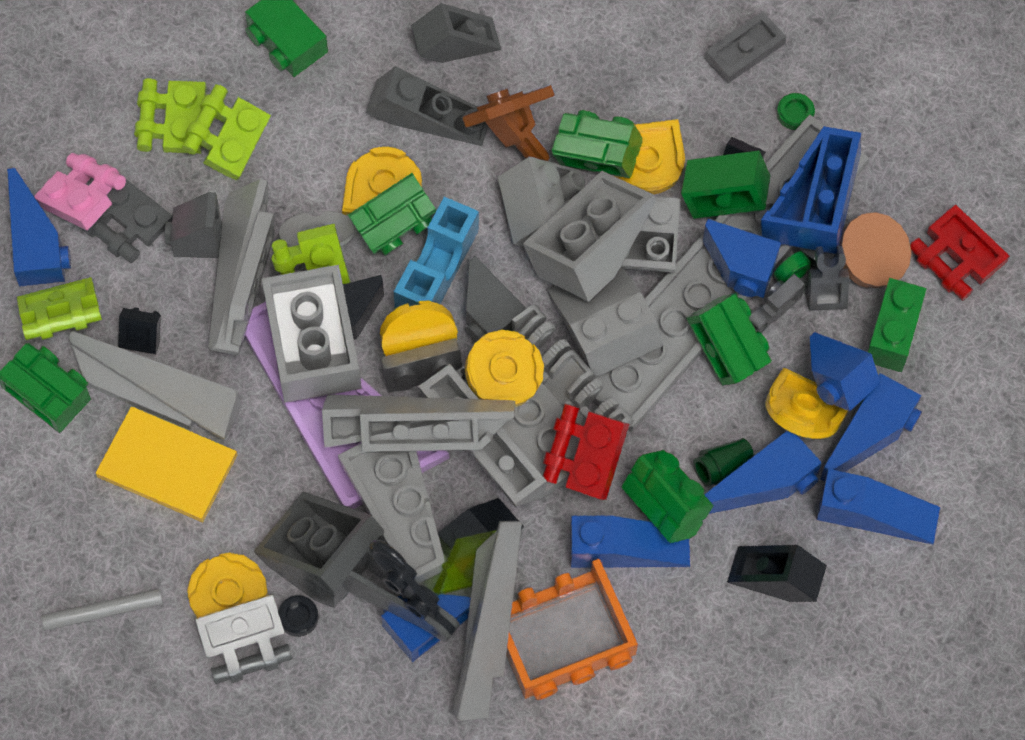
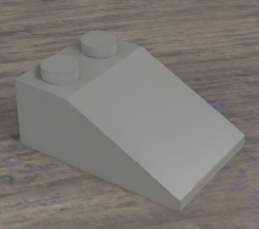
M601 171L523 243L537 276L589 302L615 278L656 202L654 194Z
M339 265L261 278L284 403L362 389L360 369Z
M620 268L615 278L589 302L556 285L547 289L584 362L595 374L594 378L664 346L656 318L642 293L624 268Z

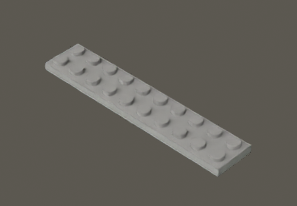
M809 115L766 163L771 177L765 210L719 215L715 221L762 236V217L767 210L770 211L780 196L781 189L786 182L790 181L799 167V162L825 125ZM862 152L856 177L867 166L869 157ZM704 233L676 263L675 272H668L645 298L657 320L664 346L593 379H599L604 387L592 402L599 406L604 400L614 397L619 402L617 409L623 407L634 420L633 424L628 428L631 432L635 430L703 352L686 319L687 316L723 295L736 293L737 297L744 299L746 302L751 298L738 294L734 288L728 287L725 284L703 243ZM781 244L774 270L792 251L793 246Z

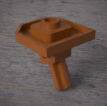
M551 85L523 94V91L510 95L508 88L487 95L489 103L477 107L478 111L462 117L466 128L486 122L505 147L515 145L525 158L530 156L544 161L550 159L547 150L531 132L536 124L529 105L555 96Z

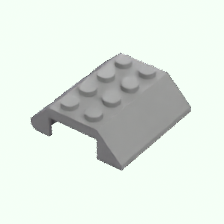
M536 305L528 307L512 319V331L525 336V339L530 341L532 345L534 344L538 350L546 343L556 328L550 321L545 323L547 318ZM565 339L553 344L545 355L540 352L544 364L543 381L534 396L521 406L516 407L514 418L511 421L508 420L493 435L491 441L482 450H469L515 507L547 497L567 482L570 472L562 469L557 484L547 482L543 477L546 465L542 462L546 451L550 452L556 433V430L553 429L556 417H561L564 404L573 405L580 408L575 423L585 425L588 412H591L587 407L604 387L599 379L593 380L595 374L575 350L568 351L571 346ZM450 364L418 386L425 398L478 399L469 388L466 376L460 372L463 367L455 371ZM614 397L604 400L594 411L595 413L630 424L629 427L634 422L623 407L617 409L619 402ZM571 435L565 457L574 460L580 441L579 437Z

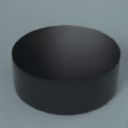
M301 595L291 596L280 605L278 610L284 632L291 636H305L311 633L317 626L319 619L318 610L315 603L308 597Z

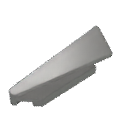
M259 179L230 192L225 202L209 338V349L212 351L238 356L241 351L261 278L275 236L274 213L266 212L269 201L268 180Z
M71 331L69 339L82 376L88 382V387L191 430L195 423L225 441L242 408L237 390Z
M327 395L322 408L324 447L362 441V452L482 450L491 441L493 435L508 420L511 421L514 418L516 403L513 400Z
M500 521L497 531L476 550L463 667L452 709L457 720L489 718L493 678L504 677L522 526L520 521Z

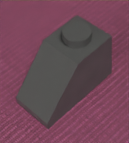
M440 3L411 25L419 56L429 60L444 63L501 50L492 17Z
M215 192L205 193L173 208L172 222L166 221L165 244H171L174 257L219 258L222 220Z
M474 256L469 260L466 324L468 326L466 331L476 343L489 332L498 330L512 331V319L527 308Z

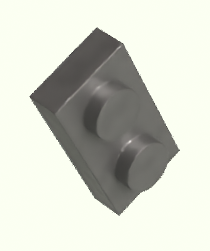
M762 11L707 49L705 59L727 83H730L783 46L786 36Z
M456 338L381 357L388 393L408 390L414 386L421 385L449 364L455 371L462 367L460 349Z

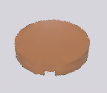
M873 212L861 214L844 226L839 246L843 247L846 257V264L843 269H848L850 279L865 288L879 289L887 286L889 278L899 280L903 277L910 265L912 251L909 238L898 222L890 216Z

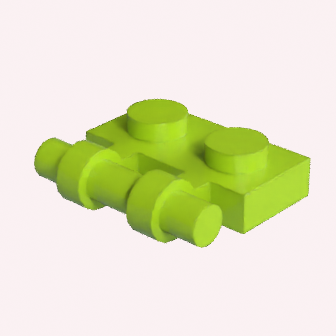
M151 78L144 79L142 91L138 92L137 105L140 107V118L135 123L134 131L135 137L138 138L137 149L143 152L151 151L152 140L163 139V151L165 153H187L182 149L187 139L185 132L190 123L196 122L202 110L200 104L206 95V82L168 81L167 94H159L157 92L158 82ZM155 109H166L165 124H156L154 122ZM202 146L199 147L197 154H201Z
M215 84L210 95L204 96L200 104L202 110L196 122L190 123L185 132L187 139L182 149L189 154L195 155L200 146L209 150L203 162L205 165L229 178L238 180L271 115L240 97L236 99L232 108H229L223 102L228 90L221 85ZM214 118L223 122L217 136L209 131Z
M335 224L297 232L299 245L288 247L287 242L282 239L272 243L273 255L271 260L274 269L280 275L295 273L294 267L301 263H305L307 270L339 265L342 284L351 283Z
M92 277L17 297L19 314L23 324L22 329L26 340L37 337L45 340L54 337L53 333L74 327L76 331L88 328L87 324L102 320Z

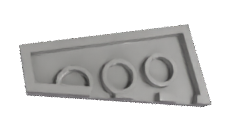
M361 443L339 454V462L367 512L384 529V541L399 552L406 560V563L416 571L417 576L414 579L419 584L447 570L417 452H362Z

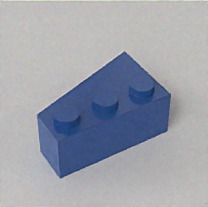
M823 126L799 162L798 169L790 181L786 182L781 189L780 196L770 211L767 210L762 217V237L781 242L784 245L816 250L817 247L822 246L823 252L837 254V246L840 244L861 156V133Z

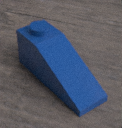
M15 168L7 169L13 266L18 285L29 286L65 282L64 269L71 268L69 246H62L57 230Z
M880 373L878 375L880 384L865 397L824 466L820 480L825 481L828 469L846 472L898 440L904 429L911 432L922 414V411L917 409L922 395Z
M786 431L704 494L714 505L709 514L789 498L796 491L803 495L819 481L817 475L822 462L798 435Z
M828 469L823 484L817 520L933 545L940 507L869 477Z
M571 516V568H591L592 561L599 558L604 568L690 567L689 539L669 543L652 522L617 516Z

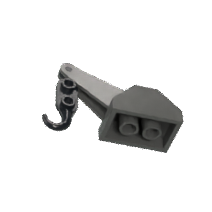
M303 491L254 550L270 569L313 600L335 608L350 592L424 629L444 642H447L460 626L459 622L451 614L437 605L439 602L438 596L426 586L417 583L414 579L417 576L416 571L406 563L402 555L384 542V529L372 515ZM368 569L391 590L401 594L408 601L401 600L362 577L361 574Z

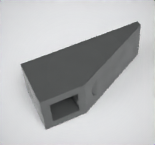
M396 66L376 80L366 113L391 125L478 146L483 145L488 128L486 122L466 128L462 117L478 111L477 106Z

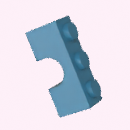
M444 196L427 228L426 243L417 262L410 260L394 290L395 309L407 303L409 307L419 305L418 301H431L441 304L479 231V211Z

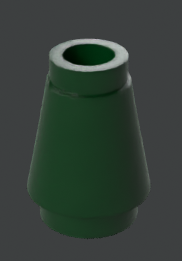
M740 438L739 440L701 450L699 456L694 459L693 465L698 478L706 486L717 485L754 456V452L750 443L745 438Z

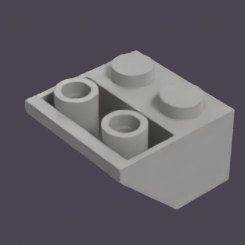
M529 156L498 176L513 244L524 247L523 243L585 187V181L580 170Z
M655 196L656 202L620 268L675 272L681 198Z

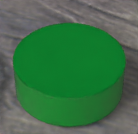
M800 93L788 94L778 104L777 118L785 128L790 130H796L809 115L814 117L815 107L811 99Z
M802 251L797 252L787 258L776 269L773 277L777 281L781 280L784 283L794 274L801 279L810 270L812 262Z

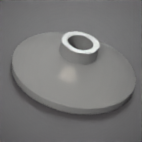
M325 211L320 216L315 217L305 212L289 218L280 226L279 239L285 240L288 247L299 245L297 232L335 224L340 245L343 246L353 238L355 225L348 216L342 213Z

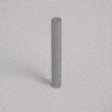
M160 589L44 614L41 615L44 631L162 605L163 600Z

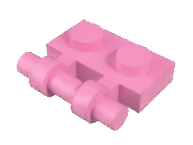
M71 153L66 159V164L73 170L68 175L57 171L34 197L44 210L88 231L112 205L107 194L113 188L116 190L124 188L126 179L119 174L116 168L108 164L99 165L93 157L87 154L78 155ZM91 178L94 179V181L89 186L86 185V183Z

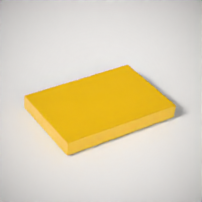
M131 406L98 467L96 476L203 523L237 457V451Z

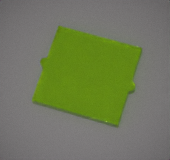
M497 530L456 540L447 561L442 564V572L433 589L437 595L472 587L476 550Z

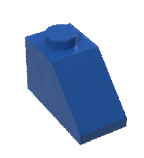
M707 219L703 243L725 284L728 287L734 288L740 295L764 298L778 259L781 242Z
M816 332L810 336L811 368L819 397L828 405H835L851 411L880 384L872 354Z
M436 594L439 598L437 605L451 614L460 625L468 620L470 597ZM402 595L398 596V598H400L401 600L405 602L408 601L406 598H403ZM383 610L384 614L381 616L383 628L412 662L441 641L424 629Z

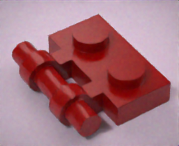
M956 204L929 226L927 234L935 241L928 247L920 238H917L910 244L912 253L918 257L916 262L923 269L929 268L942 281L941 286L948 293L953 291L962 301L973 292V289L964 281L965 278L971 275L981 285L1005 265L1010 257ZM945 251L959 264L954 270L940 258Z
M564 404L561 417H556L553 426L556 433L550 452L546 451L542 462L546 465L543 477L547 482L557 484L561 469L568 471L570 474L565 488L600 500H607L630 424L595 412H588L585 425L575 423L580 408ZM571 435L580 438L574 460L565 457Z

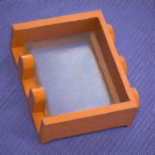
M600 558L592 561L590 572L573 579L570 573H564L555 578L554 586L534 593L532 587L526 588L518 593L517 601L512 602L506 656L524 699L532 696L536 700L548 698L558 691L557 686L569 681H572L573 685L583 684L595 677L594 671L609 666L610 670L623 668L633 661L632 656L636 655L638 643Z

